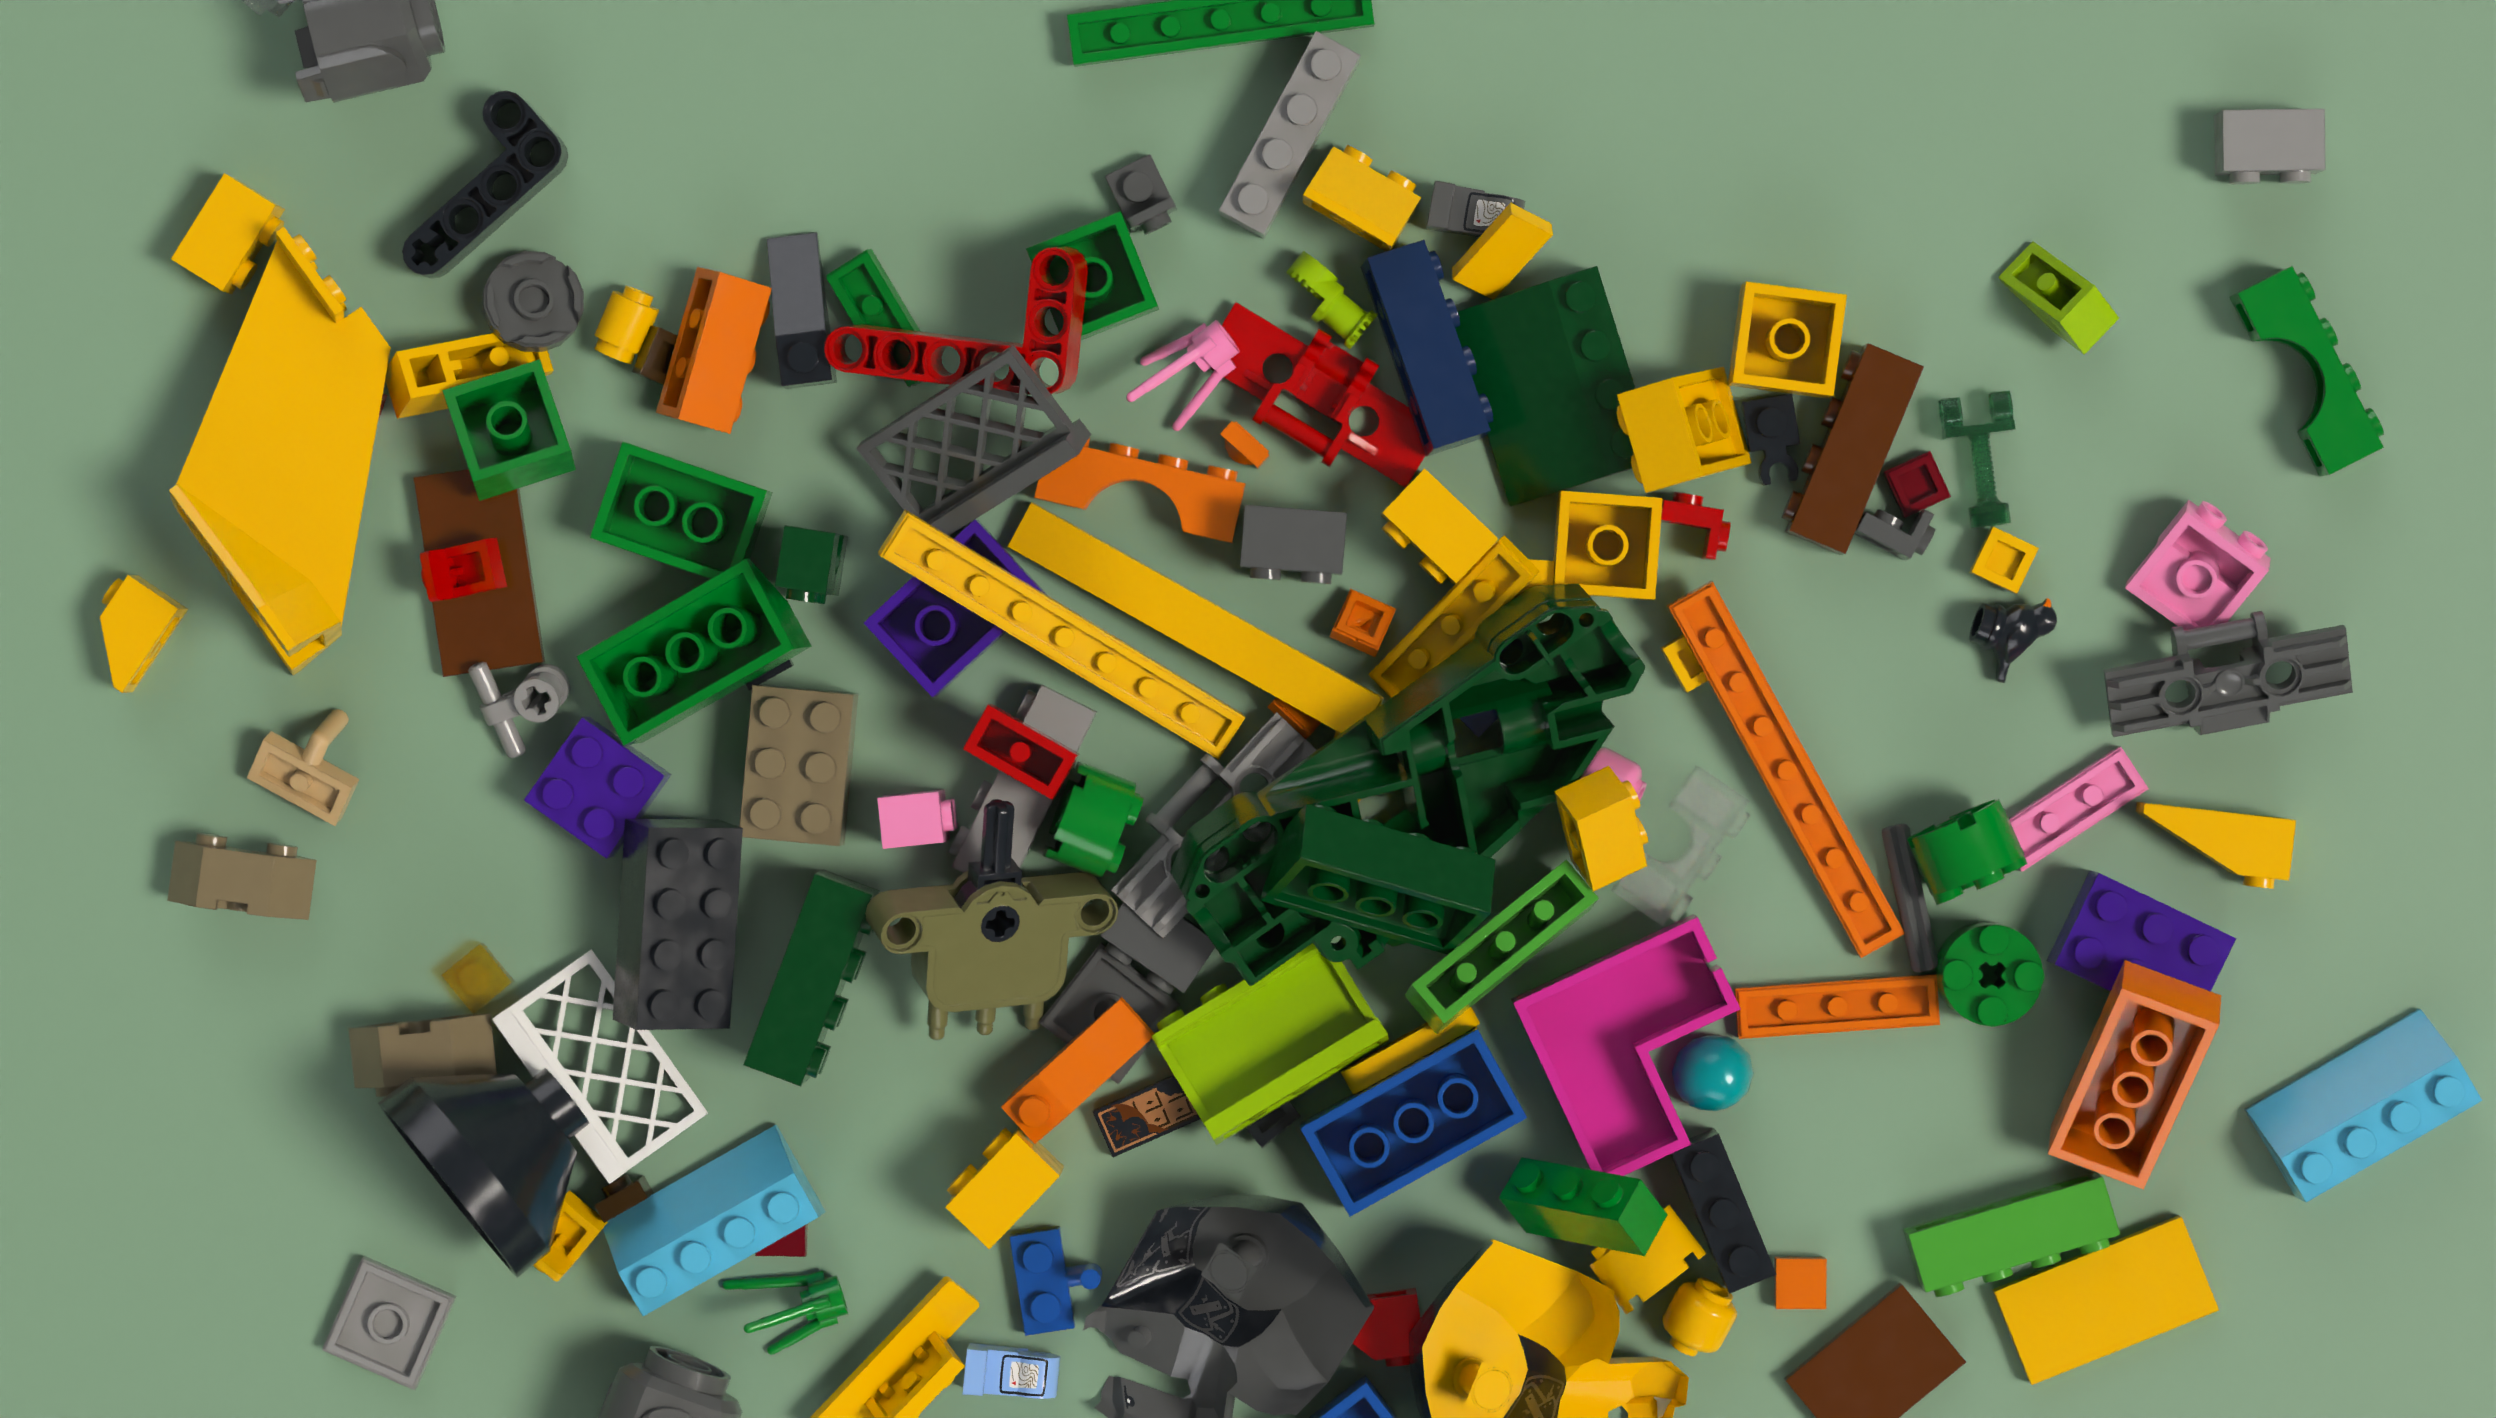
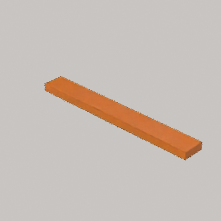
M1709 581L1666 605L1858 956L1862 958L1904 935V930L1714 583Z

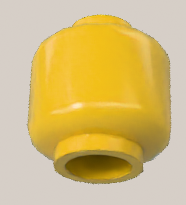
M1698 1278L1696 1282L1683 1283L1677 1289L1662 1318L1665 1330L1671 1335L1670 1344L1678 1351L1689 1356H1696L1698 1351L1703 1353L1716 1352L1722 1346L1737 1318L1736 1308L1731 1302L1733 1299L1732 1294H1729L1727 1289L1720 1284L1706 1278Z

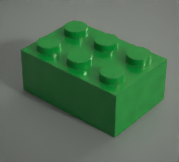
M622 441L590 538L712 579L741 561L751 558L773 492Z

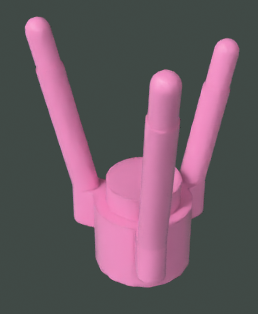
M1217 320L1209 326L1203 323L1191 333L1141 357L1140 364L1147 366L1184 348L1188 351L1126 395V399L1129 402L1137 400L1194 361L1203 372L1212 367L1214 369L1213 373L1173 423V430L1180 431L1222 378L1236 368L1231 358L1238 354L1240 350Z

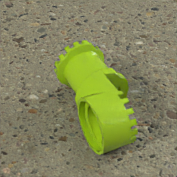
M1302 251L1286 271L1291 278H1295L1294 281L1296 283L1298 281L1301 283L1300 286L1302 288L1305 286L1308 288L1306 291L1312 292V295L1318 300H1323L1311 316V319L1315 323L1319 321L1324 322L1345 339L1344 346L1349 350L1363 335L1360 329L1366 331L1378 315L1373 310L1366 312L1344 294L1345 287L1337 282L1338 278L1305 251Z

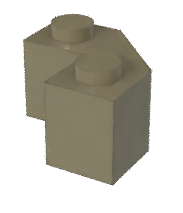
M197 833L196 842L175 841L167 901L205 909L217 910L220 908L242 911L256 916L309 920L317 860L297 856V846L267 843L266 852L249 851L226 846L227 837L202 833Z
M490 1014L456 1015L422 1021L387 1022L348 1028L355 1088H375L376 1097L389 1095L410 1077L497 1074Z

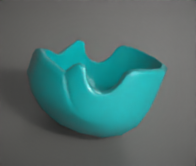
M1718 1035L1702 1036L1690 1041L1678 1052L1672 1069L1675 1089L1683 1101L1688 1102L1691 1107L1707 1111L1724 1110L1737 1104L1748 1093L1754 1074L1750 1055L1736 1040L1728 1036Z

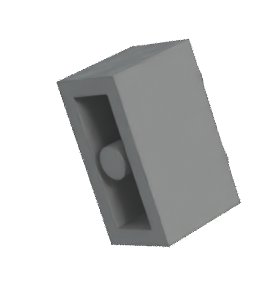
M2325 109L2222 110L2214 115L2215 176L2229 175V184L2260 183V175H2280V183L2283 184L2311 182V174H2317L2326 170Z

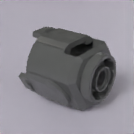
M277 0V1H278V4H283V3H288V2H293V1H298V0ZM302 0L308 26L295 30V35L304 70L297 71L295 74L305 102L331 98L333 103L423 82L432 69L430 56L445 53L444 37L435 0Z
M650 1346L644 1363H630L618 1369L614 1382L608 1389L598 1418H741L742 1409L738 1400L726 1393L731 1380V1376L727 1372L694 1356L669 1348Z

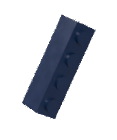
M1421 240L1368 257L1360 268L1375 311L1378 314L1377 317L1426 457L1482 439L1491 431L1488 423L1493 422V413L1484 393L1478 395L1472 378V375L1477 374L1476 363L1470 348L1467 345L1462 347L1455 329L1460 327L1459 314L1454 301L1451 298L1445 299L1439 280L1444 278V274L1437 253L1434 250L1429 252L1425 240Z

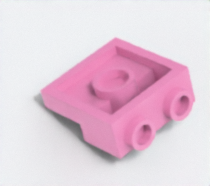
M2188 500L2158 537L2156 546L2128 579L2125 589L2175 625L2182 626L2184 630L2226 623L2268 573L2271 558L2265 555L2268 547L2256 535L2249 531H2243L2239 536L2223 525L2227 518L2217 507L2206 501H2203L2198 507Z

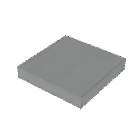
M364 1256L359 1263L322 1350L415 1390L418 1387L457 1296Z

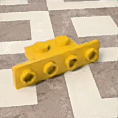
M943 1277L810 1418H918L920 1413L943 1389L953 1382L955 1376L965 1367L947 1340L978 1309L980 1304L977 1299L950 1277Z

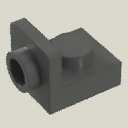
M1150 154L1105 176L1132 232L1142 228L1144 235H1147L1172 222L1168 214L1176 211L1177 208Z
M1877 509L1874 516L1868 512L1862 514L1854 534L1905 561L1911 559L1914 552L1919 555L1925 552L1936 530L1929 525L1934 514L1927 510L1920 511L1909 532L1905 533L1901 531L1904 524L1903 521L1885 511Z

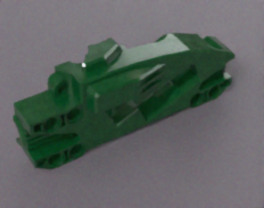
M1579 584L1540 585L1525 590L1484 619L1477 628L1475 639L1259 792L1239 793L1195 823L1186 832L1170 871L1186 899V909L1202 927L1224 961L1233 963L1249 986L1260 981L1312 943L1321 955L1329 961L1343 962L1350 959L1357 970L1383 953L1386 943L1393 947L1406 943L1261 901L1262 890L1286 826L1306 804L1325 805L1333 808L1337 813L1361 819L1359 799L1403 789L1406 808L1384 823V827L1405 833L1424 834L1432 841L1452 847H1468L1475 850L1479 855L1491 858L1518 834L1521 828L1550 803L1557 801L1554 791L1580 779L1615 727L1602 712L1603 700L1633 692L1644 673V663L1622 635L1609 611L1599 608ZM1552 615V617L1548 621L1539 623L1548 616ZM1511 643V646H1510L1507 650H1505V651L1502 652V650H1503L1508 644ZM1495 709L1501 728L1502 746L1457 758L1454 746L1456 736L1452 720ZM1402 751L1404 767L1398 759L1397 752ZM1260 822L1256 827L1248 829L1253 824ZM1220 848L1219 852L1215 856L1208 858L1212 853H1214L1216 850ZM1341 936L1338 942L1331 943L1333 938Z

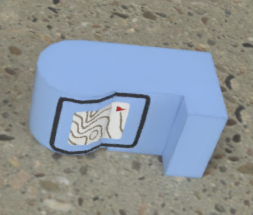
M969 1343L966 1353L962 1394L983 1396V1394L1007 1395L1036 1399L1055 1398L1057 1396L1060 1356L1046 1352L1028 1351L1027 1348Z

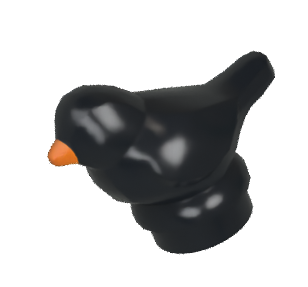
M2049 598L2034 606L2020 603L2014 604L2007 609L1999 604L1991 606L1982 603L1972 622L1969 639L1971 642L1980 644V648L1984 650H1993L1997 661L1996 681L2005 683L2010 664L2037 638L2045 636L2055 629L2057 615Z

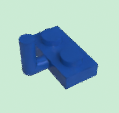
M1060 1227L1010 1234L1025 1336L1075 1328L1070 1287L1080 1285L1086 1289L1098 1287L1102 1278L1100 1266L1090 1263L1066 1267Z

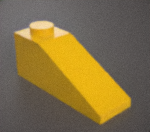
M494 333L397 351L388 364L385 381L396 417L399 419L448 409L442 390L540 359L545 376L552 374L554 370L548 350L544 352L520 351L504 344Z
M2144 802L2136 803V812L2229 873L2243 875V885L2274 889L2275 879L2289 881L2296 820Z

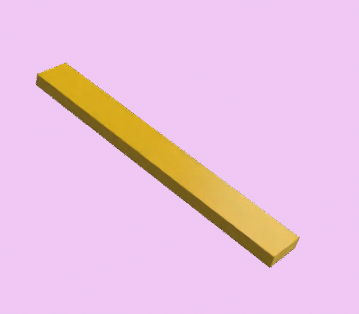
M1031 502L1007 546L1339 733L1344 732L1378 708L1384 697L1036 503Z
M906 509L878 551L881 557L1218 760L1246 718L1233 707Z

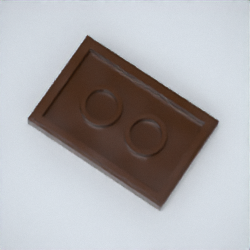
M1899 1283L1784 1379L1816 1418H1899L1963 1366L1966 1361L1906 1288Z

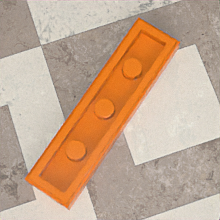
M1936 974L1734 988V996L1740 1006V1010L1736 1011L1738 1039L1940 1025Z

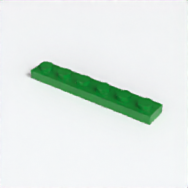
M1171 0L1067 15L1074 67L1314 35L1315 31L1322 34L1374 27L1375 25L1371 0Z

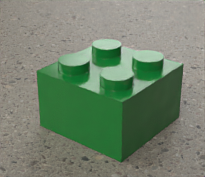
M1121 211L1026 248L1031 263L1035 256L1046 248L1069 246L1083 254L1087 262L1088 275L1081 341L1159 310ZM1056 256L1051 262L1050 274L1060 284L1064 283L1067 279L1069 266L1066 260ZM1051 307V314L1060 332L1064 325V318L1057 308Z
M540 359L442 390L479 501L576 470L571 448Z

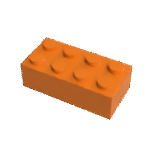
M2124 960L2051 1124L2048 1154L2144 1190L2219 1027L2221 995Z

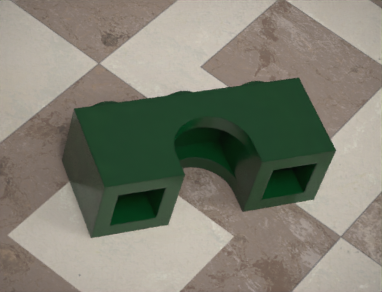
M784 525L775 586L787 588L786 599L825 604L826 595L839 596L848 536Z

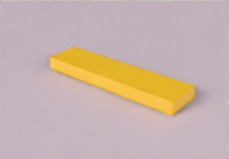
M1504 535L1368 675L1392 698L1473 641L1477 628L1483 620L1513 600L1540 571Z

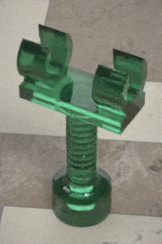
M2010 390L1989 394V409L1992 423L1963 426L1960 397L1941 399L1938 404L1943 440L1968 437L1970 442H1972L1970 446L1973 447L1971 448L1973 452L1972 457H1974L1972 461L1975 462L1973 463L1975 467L1974 472H1976L1974 476L1977 477L1975 478V482H1977L1975 485L1978 487L1976 491L1979 492L1977 493L1979 498L1973 507L1968 508L1971 528L2011 523L2009 503L2001 502L1998 496H1995L1997 491H1995L1996 486L1994 485L1996 482L1994 481L1995 476H1993L1994 471H1992L1994 466H1992L1993 461H1991L1992 456H1990L1992 451H1990L1991 446H1989L1990 441H1988L1991 434L2012 432L2016 429Z

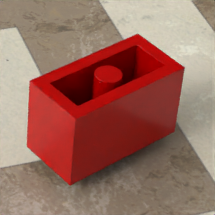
M993 704L987 705L963 747V750L1051 800L1056 797L1079 756V753Z

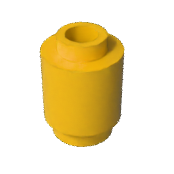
M627 285L623 293L612 291L594 334L598 337L594 349L621 362L632 364L635 355L640 353L651 325H654L659 313V309L651 306L654 297Z

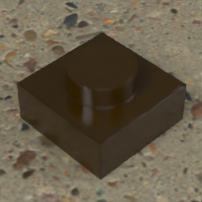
M651 325L632 372L664 385L678 335Z
M628 1174L602 1188L601 1190L605 1198L594 1206L605 1223L649 1198L654 1192L645 1176L632 1182Z

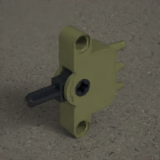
M993 799L984 806L981 861L969 862L968 871L959 876L953 884L888 890L874 896L867 905L866 920L886 950L895 954L911 953L912 975L929 999L927 1025L929 1026L928 1035L933 1040H941L945 1036L948 1012L976 1010L977 1032L981 1035H989L993 1031L996 1008L1024 1005L1025 1027L1029 1030H1037L1040 1027L1039 1022L1043 1016L1044 1001L1057 994L1064 984L1069 938L1104 933L1112 927L1117 919L1118 907L1116 902L1098 878L1092 874L1078 872L1022 878L1021 869L1011 858L1015 809L1013 804L1008 801ZM1093 900L1091 904H1089L1087 907H1084V905L1087 902ZM901 918L898 923L889 926L895 919Z

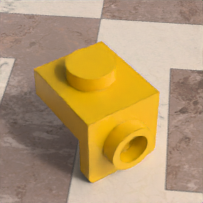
M569 1190L565 1195L551 1250L533 1266L540 1272L548 1275L552 1280L559 1281L608 1222L604 1223L598 1213Z

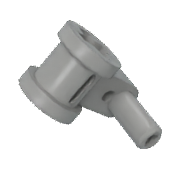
M486 662L476 663L468 670L483 702L479 706L488 726H494L509 758L518 757L525 753L526 750L512 718L521 715L531 722H545L555 715L570 693V682L567 675L559 667L551 664L536 666L529 672L517 689L502 695ZM536 688V690L542 694L537 695L534 689Z

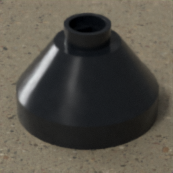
M546 1068L525 1084L514 1073L410 1077L378 1102L385 1115L434 1179L517 1278L550 1252L577 1155L575 1148L569 1140L590 1123L574 1100Z

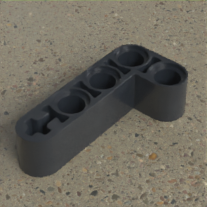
M507 90L499 91L491 95L485 102L482 111L483 120L487 128L506 150L407 238L402 250L403 260L413 272L431 279L440 278L449 273L566 167L568 152L564 142L530 103L518 94ZM507 103L518 104L521 111L519 122L509 129L500 128L497 123L499 109ZM540 141H550L554 146L555 152L552 161L546 166H534L530 159L532 147ZM503 174H511L516 180L517 187L515 193L507 200H497L492 189L494 181ZM472 207L478 213V225L474 231L468 234H460L455 227L456 215L462 209ZM441 227L449 237L458 242L455 248L446 242L441 244L434 252L435 257L438 259L434 265L425 261L419 262L424 257L420 249L423 244L426 243L435 247L445 239L443 235L437 232Z

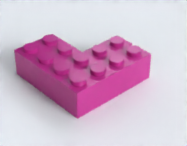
M1694 914L1511 998L1590 1170L1624 1176L1691 1145L1649 1052L1740 1010V1006L1722 968L1717 964L1708 968L1705 961L1709 963L1717 959L1699 918Z

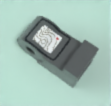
M1435 181L1426 230L1480 237L1510 203L1524 209L1526 201L1504 195L1485 193L1483 190L1456 186L1452 183Z

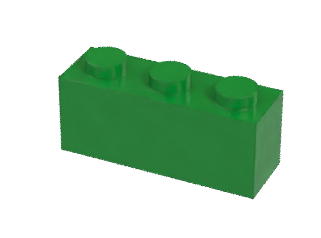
M1521 1157L1499 1196L1501 1202L1526 1233L1641 1256L1646 1255L1667 1217V1213L1641 1179Z

